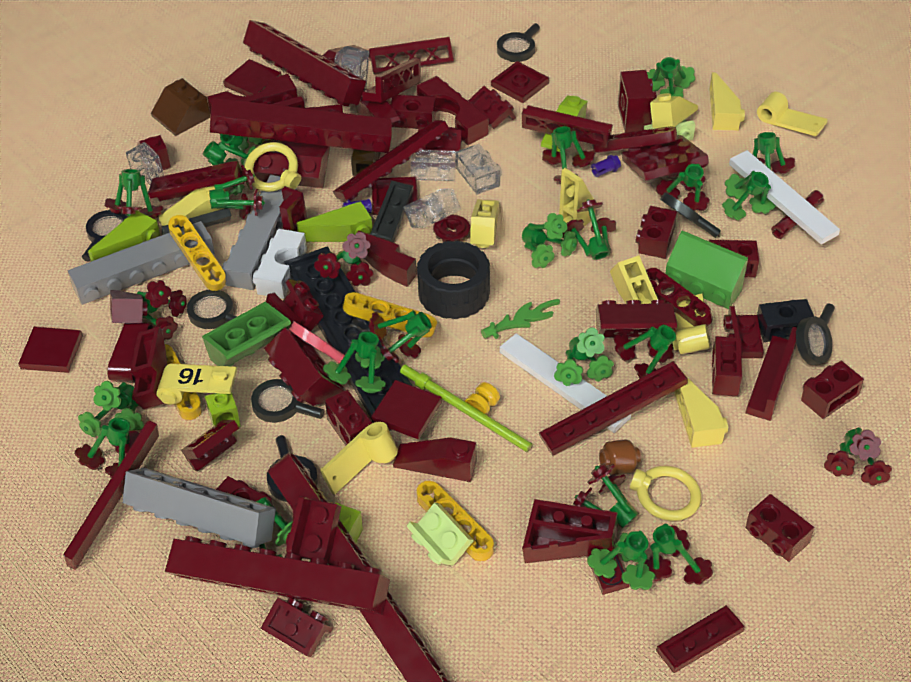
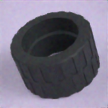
M445 241L435 244L431 248L429 247L420 256V260L417 263L418 296L421 304H423L427 311L441 318L458 319L474 315L484 308L490 294V262L487 259V255L480 248L467 242ZM447 276H461L470 279L458 284L438 281Z

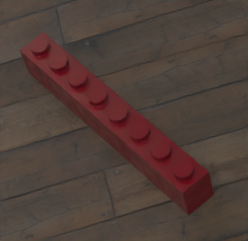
M249 20L243 44L250 47L249 50L251 52L262 54L261 57L263 59L273 61V65L285 68L286 73L299 76L298 80L310 83L313 89L324 91L325 96L337 99V103L346 107H349L350 104L359 105L366 80L267 23Z
M213 97L210 133L388 153L392 138V119Z
M185 536V540L173 539L165 572L176 577L383 615L390 579L381 575L382 570L365 566L364 571L354 570V565L344 562H338L337 566L328 565L329 561L314 557L311 558V562L302 561V556L286 553L285 557L276 556L277 552L268 549H260L259 553L251 552L252 548L235 544L234 549L227 548L226 543L210 540L209 544H203L202 539L192 536Z

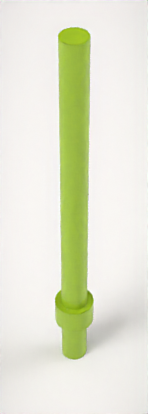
M406 364L402 366L400 373L414 381L415 386L424 391L427 389L431 393L441 396L442 400L523 451L528 452L531 448V442L432 381V377L424 372L420 374Z

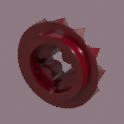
M444 215L438 218L433 225V233H435L436 239H442L443 242L456 240L462 242L464 237L469 236L470 224L464 217L459 215Z

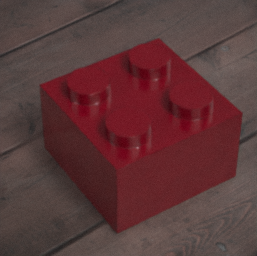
M646 70L620 72L618 109L625 133L644 130V126L650 125L652 122L650 102L656 99L657 95L656 92L652 91V78H648Z

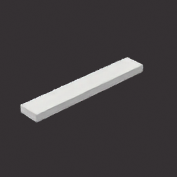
M748 150L730 158L729 165L744 178L749 176L752 171L764 173L768 177V184L771 186L767 198L817 242L823 244L839 235L840 229Z
M517 333L500 346V353L581 410L607 396L583 379L579 384L571 383L570 386H565L563 381L555 380L554 373L557 371L556 367L559 362ZM631 414L606 428L615 433L631 419Z

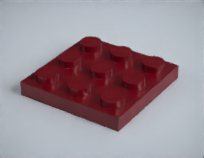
M677 135L678 139L670 143L629 148L628 151L621 152L622 161L645 181L686 170V167L690 164H700L701 166L709 164L708 155L682 135Z

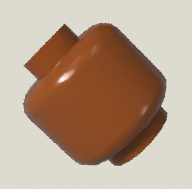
M627 439L606 442L603 449L599 451L600 465L603 463L605 465H615L609 475L631 474L635 471L637 463H640L641 460L638 447H634L633 443Z

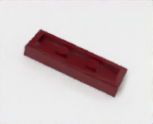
M725 605L658 645L656 652L671 671L676 673L744 632L745 626L730 608Z

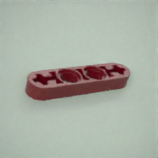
M670 126L613 134L610 136L607 148L593 144L592 146L595 152H607L670 143L678 139L677 129Z
M649 268L646 270L658 300L673 303L674 312L693 326L706 324L707 327L712 323L711 309L706 303L660 269ZM668 288L675 289L673 293L669 295L662 294L663 291ZM683 300L691 301L690 304L685 307L678 306V304Z

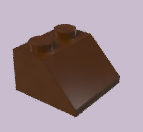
M181 78L163 89L151 112V116L173 135L177 136L209 119L210 112L207 97Z

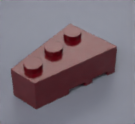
M534 499L522 547L525 564L592 555L591 551L595 548L600 551L607 549L611 552L614 549L618 530L617 512Z

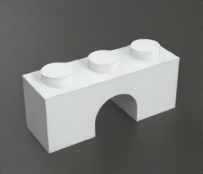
M278 229L274 238L270 239L269 248L266 254L262 255L261 264L253 274V284L256 285L258 295L267 296V294L275 292L279 298H285L289 290L285 282L291 279L289 265H285L284 261L306 254L305 233Z

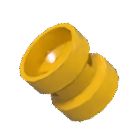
M482 382L475 389V394H470L465 402L487 415L490 407L495 406L500 400V394L494 386Z

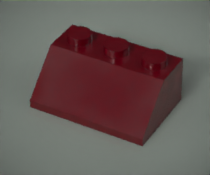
M268 139L263 141L262 144L270 142L282 143L293 150L298 160L297 173L301 175V182L298 186L324 187L330 146ZM266 152L256 160L253 168L254 174L262 182H267L270 175L281 177L282 173L288 170L289 161L280 152Z
M606 300L596 307V329L598 334L604 335V338H614L617 335L637 338L646 333L651 327L658 329L661 325L671 327L674 332L677 329L673 303H666L665 300H652L651 304H641L640 300L626 301V304H616L614 300Z
M286 327L264 347L270 356L268 361L274 368L280 370V378L293 388L291 393L299 402L305 401L315 406L325 403L326 399L345 391L342 384L332 381L328 374L324 372L323 367L326 363L315 348Z

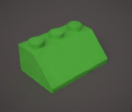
M682 230L667 262L665 274L692 294L702 293L704 299L729 309V306H732L742 292L748 258Z
M263 302L208 332L202 338L209 358L217 366H232L235 362L255 353L256 350L270 343L285 327L289 329L291 321L267 302Z

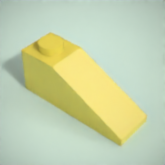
M712 72L709 88L713 130L739 131L740 122H744L745 110L741 109L740 99L716 72Z
M670 93L659 94L656 99L650 102L653 128L675 127L697 111L698 105L680 96H671Z
M564 168L561 172L559 214L563 216V221L566 223L571 220L579 221L582 219L585 226L591 222L589 211L577 213V209L583 207L582 203L588 199L593 200V197L583 179Z
M215 186L195 189L158 216L161 226L168 225L170 218L176 215H183L189 219L224 209H211L209 190H215Z
M477 199L471 216L470 244H476L480 248L494 245L500 201Z
M640 256L618 262L610 270L618 293L625 303L629 300H640L641 304H651L652 300H658Z
M688 379V384L675 390L674 394L691 448L722 444L724 433L728 432L726 418L721 416L719 407Z

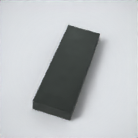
M391 181L370 235L394 242L413 193V185Z
M224 208L189 218L191 224L201 221L204 227H209L230 221L232 215L229 208ZM168 225L162 227V235L170 233Z

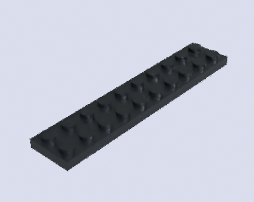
M328 246L284 261L285 265H289L291 279L306 283L310 288L311 295L319 303V308L324 316L317 325L331 346L345 355L353 339L358 340L361 332H371L369 328L370 321L351 316L343 310L345 296L348 293L355 292L342 269L338 270L339 274L334 279L329 276L323 278L320 275V271L315 269L314 264L319 260L318 256L322 253H331ZM379 340L377 346L381 349L382 345ZM355 350L345 367L351 375L349 379L351 385L372 420L373 413L395 380L411 386L412 384L406 376L400 373L401 366L399 363H396L393 359L389 361L384 358L381 366L375 369L374 376L380 377L381 381L385 382V386L382 387L381 391L375 393L363 391L361 387L355 385V382L363 376L368 377L369 367L363 368L361 367V362L356 361L355 354L357 351Z

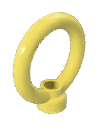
M277 142L265 143L256 147L248 155L245 168L246 170H251L252 174H254L253 168L256 160L266 152H280L289 161V168L282 173L280 180L267 183L260 181L255 176V182L252 183L254 188L265 192H273L283 189L284 186L295 190L300 184L301 175L297 173L298 160L293 150L288 146Z
M657 466L646 472L637 469L629 488L637 491L641 505L650 514L662 520L680 521L687 519L698 510L701 503V490L695 479L684 470L673 466ZM662 476L680 480L687 486L690 492L688 505L679 510H668L659 507L648 495L651 481Z

